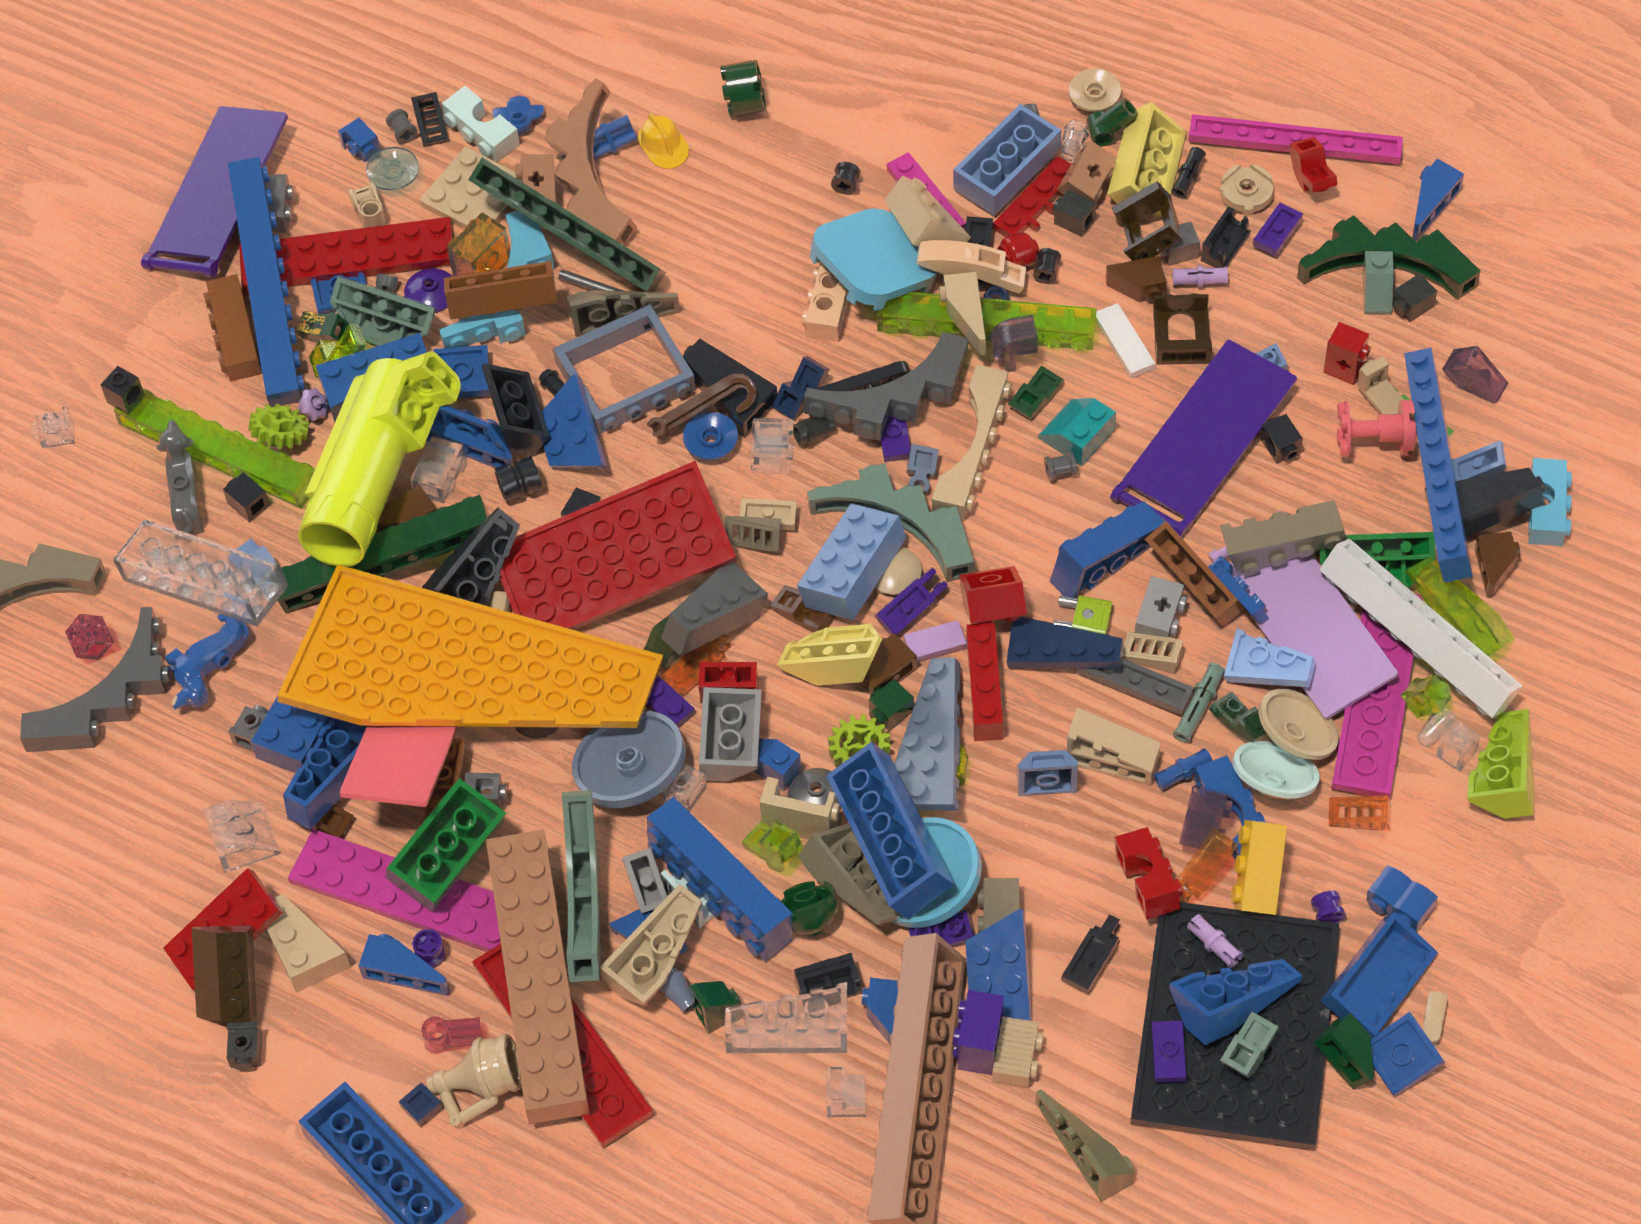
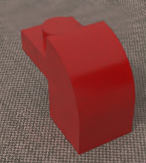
M1314 136L1289 144L1294 173L1304 192L1311 190L1313 193L1324 192L1330 187L1338 185L1337 175L1326 165L1324 146Z

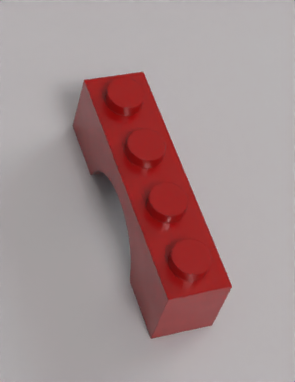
M995 623L966 624L974 741L1003 740V718Z

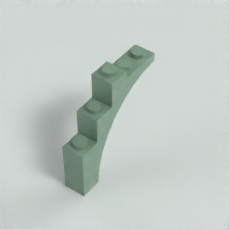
M886 464L869 465L864 469H859L858 480H846L840 484L828 487L820 486L807 491L810 515L845 512L851 503L899 515L903 529L920 541L935 558L946 582L959 580V575L974 573V560L957 506L941 507L929 512L921 485L905 486L899 490H893Z
M592 790L562 792L568 890L567 964L569 982L600 980L599 967L601 966L602 956L600 933L601 904L598 882L600 864Z

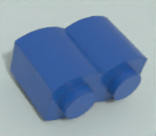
M1387 865L1367 891L1366 901L1370 908L1378 914L1384 913L1389 915L1395 911L1417 932L1436 907L1438 896L1422 884L1412 881L1403 872Z

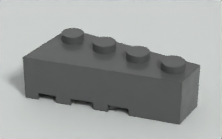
M734 562L722 566L670 613L661 639L682 656L758 619L768 593Z

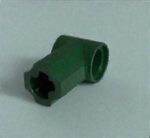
M1124 97L1107 111L1095 112L1087 117L1086 123L1091 140L1100 147L1111 144L1115 139L1114 133L1138 116L1137 109L1131 101Z

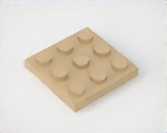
M465 146L419 199V203L422 208L441 218L450 217L451 223L484 240L512 207L468 179L482 157L515 177V172Z

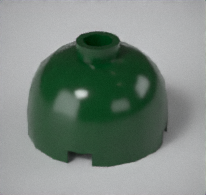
M807 881L796 884L783 892L784 898L781 902L792 912L791 928L793 932L816 936L821 934L832 923L837 913V901L833 885L823 881L824 886H816L814 881Z

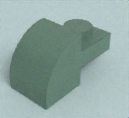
M1251 1012L1239 1034L1234 1036L1220 1062L1249 1078L1264 1059L1263 1055L1278 1032L1279 1027Z

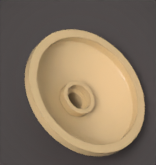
M1276 689L1267 693L1261 700L1258 712L1262 727L1269 738L1287 753L1303 759L1318 760L1328 757L1337 747L1339 737L1334 721L1331 717L1324 719L1308 696L1289 689Z

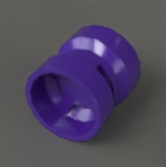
M425 929L414 936L412 945L415 954L432 968L441 965L446 954L439 933L431 929Z

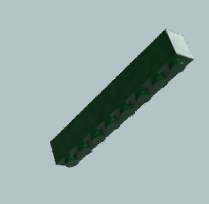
M483 157L468 179L646 292H655L666 274L661 268Z
M479 494L474 497H467L453 505L440 507L429 514L414 517L397 526L387 527L383 531L375 533L363 559L358 564L348 566V568L385 577L452 552L489 516L488 508ZM310 556L301 562L290 566H283L277 571L269 573L276 599L284 612L289 613L321 601L337 566L326 564Z

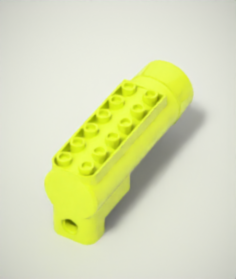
M429 351L406 360L394 358L379 359L368 366L365 374L356 376L353 379L305 492L310 501L298 531V540L303 549L317 560L333 566L341 565L348 567L358 564L363 559L375 535L380 515L405 454L424 447L439 407L456 402L461 389L459 377L437 353Z

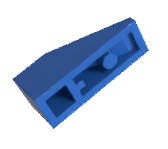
M1438 158L1431 166L1427 165L1420 174V180L1422 181L1412 236L1415 241L1423 235L1462 189L1464 173Z
M369 934L359 963V969L364 979L445 996L449 995L450 990L446 978L400 941L387 934H379L378 936Z

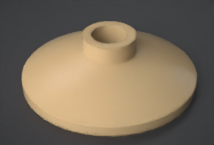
M1102 69L1081 71L1072 78L1069 84L1070 99L1077 107L1085 111H1105L1115 105L1121 95L1119 80L1112 73Z

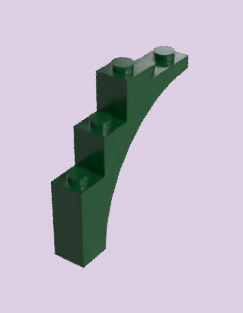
M1353 215L1347 220L1339 221L1334 226L1332 241H1326L1320 249L1312 254L1305 255L1299 261L1297 279L1305 285L1331 272L1363 267L1365 251H1392L1393 269L1403 270L1415 275L1420 273L1425 279L1442 287L1458 300L1478 287L1481 270L1438 229L1429 235H1423L1416 242L1396 222L1387 228H1381L1374 235Z

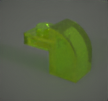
M349 324L339 341H318L309 355L316 378H319L316 365L365 350L367 346L366 339L359 324Z
M777 820L771 826L760 821L742 840L745 849L765 860L768 868L777 872H782L803 849L799 834Z

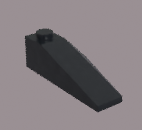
M497 507L434 571L422 588L489 607L490 596L495 584L499 581L502 565L505 558L509 555L520 524Z

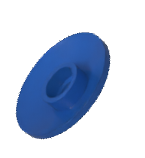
M707 412L695 416L687 423L683 432V442L688 452L703 460H716L725 457L735 448L738 441V430L735 423L729 417L716 412Z

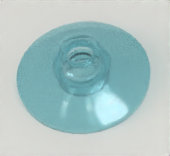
M387 147L377 151L369 159L366 166L369 181H373L375 187L387 191L407 187L415 180L419 172L416 156L411 151L402 147Z

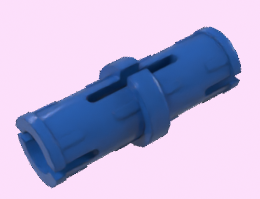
M1203 748L1185 759L1179 758L1175 760V764L1153 774L1158 787L1164 790L1178 781L1191 779L1195 773V767L1213 760L1208 750Z

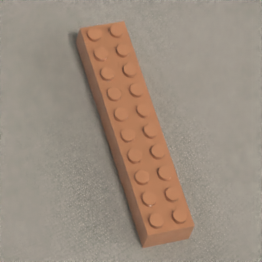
M545 830L486 839L524 1105L529 1125L590 1114Z
M937 933L905 937L904 949L901 952L902 964L900 977L897 981L898 995L896 1005L894 1006L893 1032L890 1035V1055L886 1064L887 1078L882 1094L883 1108L879 1119L878 1145L875 1148L876 1161L874 1174L871 1178L870 1204L867 1208L868 1222L871 1224H933L954 1058L953 1036L955 1027L957 1028L958 1011L966 961L965 957Z

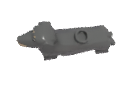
M170 420L156 448L160 452H167L165 463L171 516L176 527L177 537L183 536L186 538L190 535L192 529L195 534L204 533L202 518L199 516L197 507L196 466L193 464L192 455L186 450L187 447L192 445L193 440L187 438L174 420Z

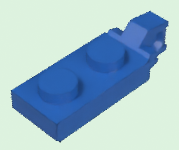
M1219 556L1218 559L1208 566L1259 624H1263L1269 618L1262 610L1266 607L1265 603L1256 594L1250 596L1246 592L1249 586L1239 575L1233 576L1234 567L1227 560Z

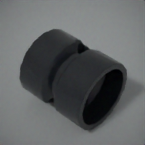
M531 456L517 461L515 467L508 463L494 468L497 483L505 502L520 498L521 491L532 494L543 489L536 465Z

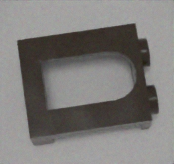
M1158 181L1112 207L1114 215L1123 224L1128 242V247L1123 249V252L1132 261L1155 257L1183 241L1171 195ZM1160 210L1164 226L1143 238L1139 222Z
M1209 294L1154 295L1153 321L1156 365L1209 364L1211 362L1212 340L1209 334L1208 318ZM1176 314H1185L1191 317L1195 325V340H1168V320Z

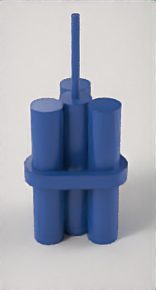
M627 115L607 124L603 122L599 124V128L595 129L594 160L610 152L614 154L618 152V148L638 139Z

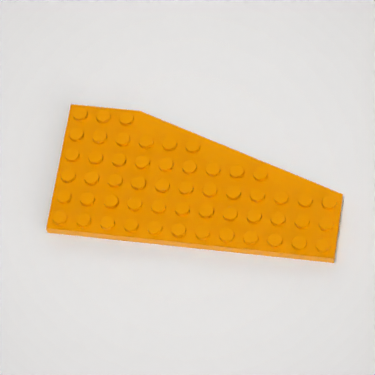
M337 565L277 698L279 703L365 726L638 728L662 665L663 655Z

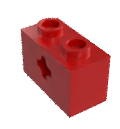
M1338 322L1327 343L1323 373L1354 385L1359 376L1360 368L1368 362L1366 359L1371 350V346L1368 345L1369 333Z
M699 662L698 688L701 704H703L704 687L758 689L757 662Z

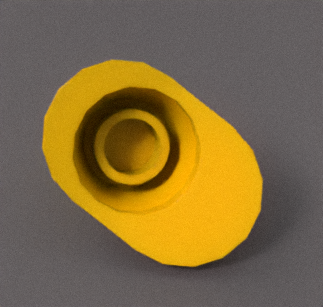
M650 113L648 120L645 121L638 132L640 146L655 166L662 169L679 167L685 163L689 156V147L685 138L670 118L663 115L654 116Z

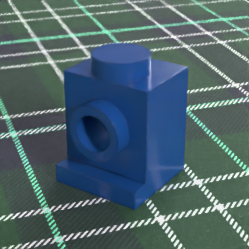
M360 117L338 130L342 148L344 150L348 149L353 156L357 155L364 163L373 159L381 152L377 135Z

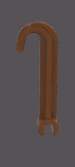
M734 373L661 417L651 418L647 426L654 429L661 425L660 430L652 435L658 439H664L674 428L741 388L746 389L748 392L747 399L736 408L738 413H742L754 404L757 395L755 383L744 374Z

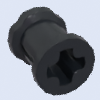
M1051 248L1040 249L1038 253V267L1033 271L1035 280L1044 284H1051L1056 281V268L1062 257L1060 252Z

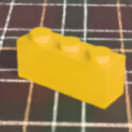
M1244 820V826L1240 827L1238 841L1241 843V852L1235 860V873H1238L1237 883L1232 887L1231 902L1234 903L1233 909L1276 915L1287 825Z

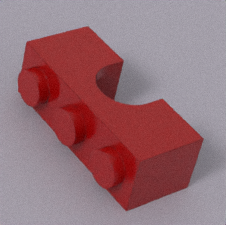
M1148 827L1114 837L1116 858L1125 876L1145 874V876L1134 879L1136 899L1145 918L1149 919L1179 910V897L1183 896L1180 881L1172 877V867L1167 857L1163 858L1161 855L1162 848L1158 837H1152Z

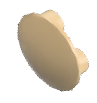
M900 547L873 591L877 594L897 595L915 579H919L922 567L918 557L912 551Z

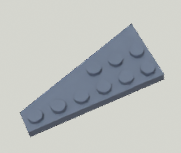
M931 658L894 763L917 810L959 811V802L956 799V790L959 789L956 767L959 765L960 728L957 725V716L960 715V706L957 704V693L960 691V663L956 658Z

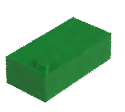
M459 778L388 865L385 878L433 912L485 847L486 839H491L504 823L506 812Z

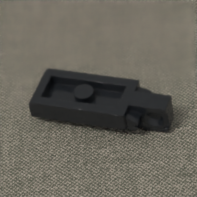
M1109 914L1101 928L1096 925L1093 929L1090 928L1062 974L1061 981L1086 994L1090 992L1117 947L1119 937L1115 934L1120 927V919Z

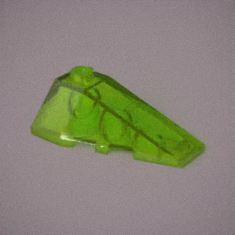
M1431 556L1406 571L1427 605L1487 656L1515 639L1500 614L1461 581L1444 582L1440 565Z

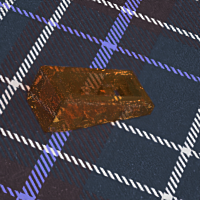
M1388 795L1329 798V827L1391 830L1390 799ZM1339 807H1345L1344 818H1339ZM1352 808H1356V817H1351ZM1364 808L1369 809V817H1364ZM1376 809L1381 810V816H1376Z

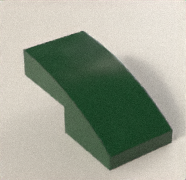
M1041 365L1029 383L1022 384L1008 405L1031 420L1058 393L1065 384L1064 379Z

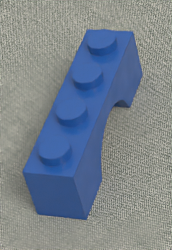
M1227 755L1195 767L1194 782L1206 805H1219L1229 809L1238 817L1241 826H1244V820L1266 823L1262 813L1256 812L1253 806L1254 799L1249 788L1244 789L1240 781L1241 779L1235 772ZM1239 833L1232 839L1230 853L1234 861L1241 852V843L1238 841Z

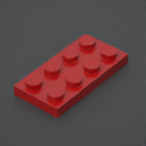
M247 868L170 940L163 949L190 988L195 991L192 927L252 925L254 941L284 912L254 870Z

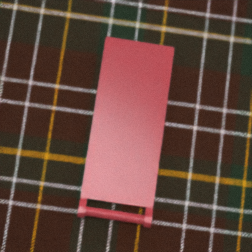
M367 726L340 789V797L426 807L458 726Z

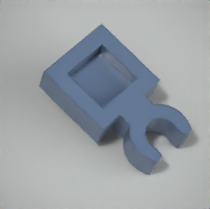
M915 444L911 445L906 473L913 474L914 476L910 478L907 486L913 487L916 483L921 484L923 494H927L930 483L926 477L934 478L939 449Z

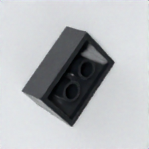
M484 363L482 365L483 374L503 437L510 452L532 457L550 436L529 372Z

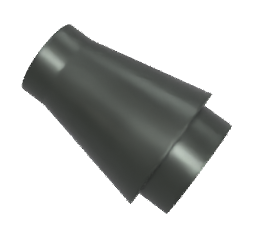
M826 418L799 419L798 423L793 424V435L799 445L804 444L806 446L836 430L834 420Z

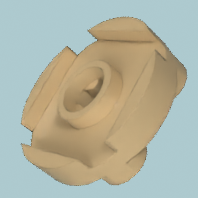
M1250 164V167L1242 168L1241 165L1233 166L1222 177L1220 198L1227 206L1235 209V211L1240 212L1244 216H1251L1271 202L1274 189L1272 177L1268 171L1258 165ZM1242 186L1246 188L1252 186V190L1243 191Z

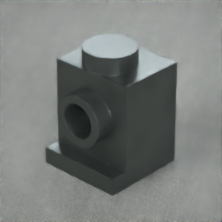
M258 1022L227 1023V1061L230 1068L246 1071L252 1067H261L262 1032Z

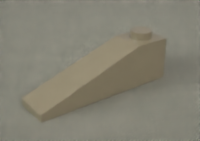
M591 290L566 296L575 337L586 334L648 305H651L658 318L680 313L677 293Z
M850 824L816 832L811 835L798 858L814 879L823 884V881L829 882L833 885L836 895L877 925L900 918L901 914L889 907Z

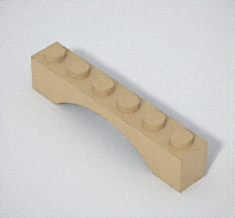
M976 364L969 385V403L975 412L978 423L976 436L962 460L949 471L939 476L932 497V511L941 507L957 506L961 521H965L967 511L972 512L976 498L973 493L975 488H980L983 473L980 471L982 466H987L990 457L989 443L994 444L997 436L996 422H1001L1005 406L1002 403L1004 399H1009L1012 383H1008V371Z

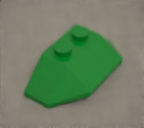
M1434 532L1346 535L1347 539L1352 540L1408 589L1436 560ZM1334 548L1320 549L1321 565H1323Z

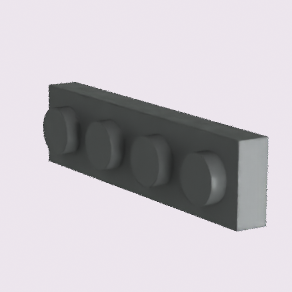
M1123 658L1121 668H1077L1078 674L1181 716L1194 693V687Z

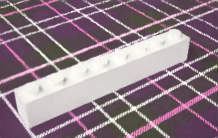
M1347 539L1336 544L1319 569L1331 584L1340 587L1347 593V597L1352 602L1361 605L1368 611L1369 616L1374 621L1382 623L1389 629L1390 634L1395 639L1403 641L1409 646L1416 657L1424 659L1430 664L1437 675L1451 682L1459 694L1471 699L1483 714L1493 718L1504 712L1523 687V685L1352 540Z

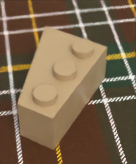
M902 176L884 201L914 246L919 247L921 241L950 240L968 242L971 238L926 189V185L917 178L911 180Z
M1077 707L1067 736V752L1078 761V767L1151 786L1153 774L1155 773L1160 756L1161 743Z
M284 894L274 898L284 913L266 929V932L296 993L351 968L346 952Z

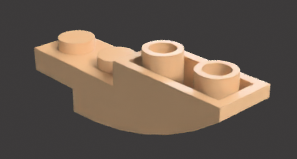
M950 240L921 241L919 244L916 263L919 266L944 275L976 272L977 279L1018 294L1024 288L1026 267L1005 260L1006 252L979 244Z

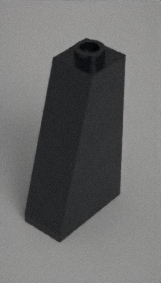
M700 338L693 346H688L684 351L683 358L693 372L695 384L701 391L734 373L744 374L755 383L757 389L754 404L742 413L736 411L737 406L748 397L747 390L743 388L714 404L721 414L729 417L735 423L738 434L745 438L773 408L772 405L778 394L777 386Z
M1529 467L1456 481L1466 537L1544 505L1542 492L1546 491L1545 485L1541 477H1535ZM1424 488V489H1425L1426 498H1427V502H1428L1427 490H1426V488Z

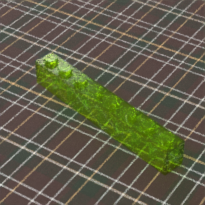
M909 292L887 300L884 308L877 312V332L934 336L939 338L942 332L965 337L947 314L946 303L940 302L939 294ZM980 298L986 341L1015 343L1023 346L1038 345L1049 348H1073L1079 351L1093 350L1097 308Z
M143 389L145 397L129 415L114 408L119 425L159 443L163 431L166 430L168 422L174 420L187 438L193 440L192 445L186 448L192 455V459L233 478H237L244 472L261 486L267 494L302 509L309 500L305 492L315 469L306 462L299 463L284 452L273 451L264 443L249 440L242 433L223 428L221 424L214 420L208 421L200 417L193 410L188 409L186 411L169 399L162 400L147 389Z

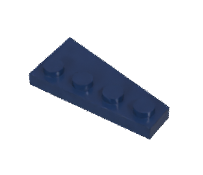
M1020 616L1019 619L1012 621L1006 663L1008 668H1121L1124 643L1123 639L1119 637Z

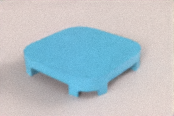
M867 209L825 223L816 229L810 244V259L813 264L822 262L849 291L846 299L853 305H855L856 301L867 305H874V310L883 309L887 300L918 289L925 294L931 290L938 273L916 264L919 247L911 243L893 213L882 209Z

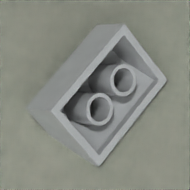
M704 687L699 780L731 781L757 769L761 690Z

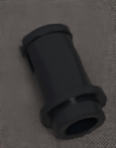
M546 369L539 376L540 385L542 388H547L555 396L564 386V382L558 377L559 374L556 370Z

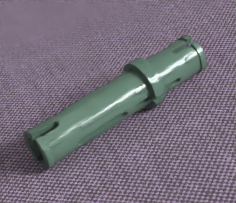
M1209 663L1201 681L1196 683L1194 687L1195 693L1184 711L1176 730L1173 732L1174 738L1183 743L1190 742L1191 736L1202 718L1209 701L1215 698L1217 694L1216 688L1225 673V669L1221 665Z

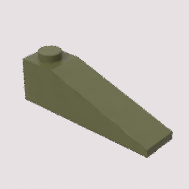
M1042 1089L1036 1092L1035 1104L1100 1202L1132 1185L1135 1169L1126 1155L1122 1157L1115 1146Z

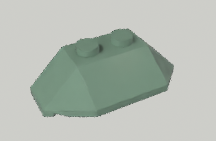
M337 276L330 300L336 312L351 324L348 332L350 337L378 346L418 333L424 338L429 335L436 308L423 302Z

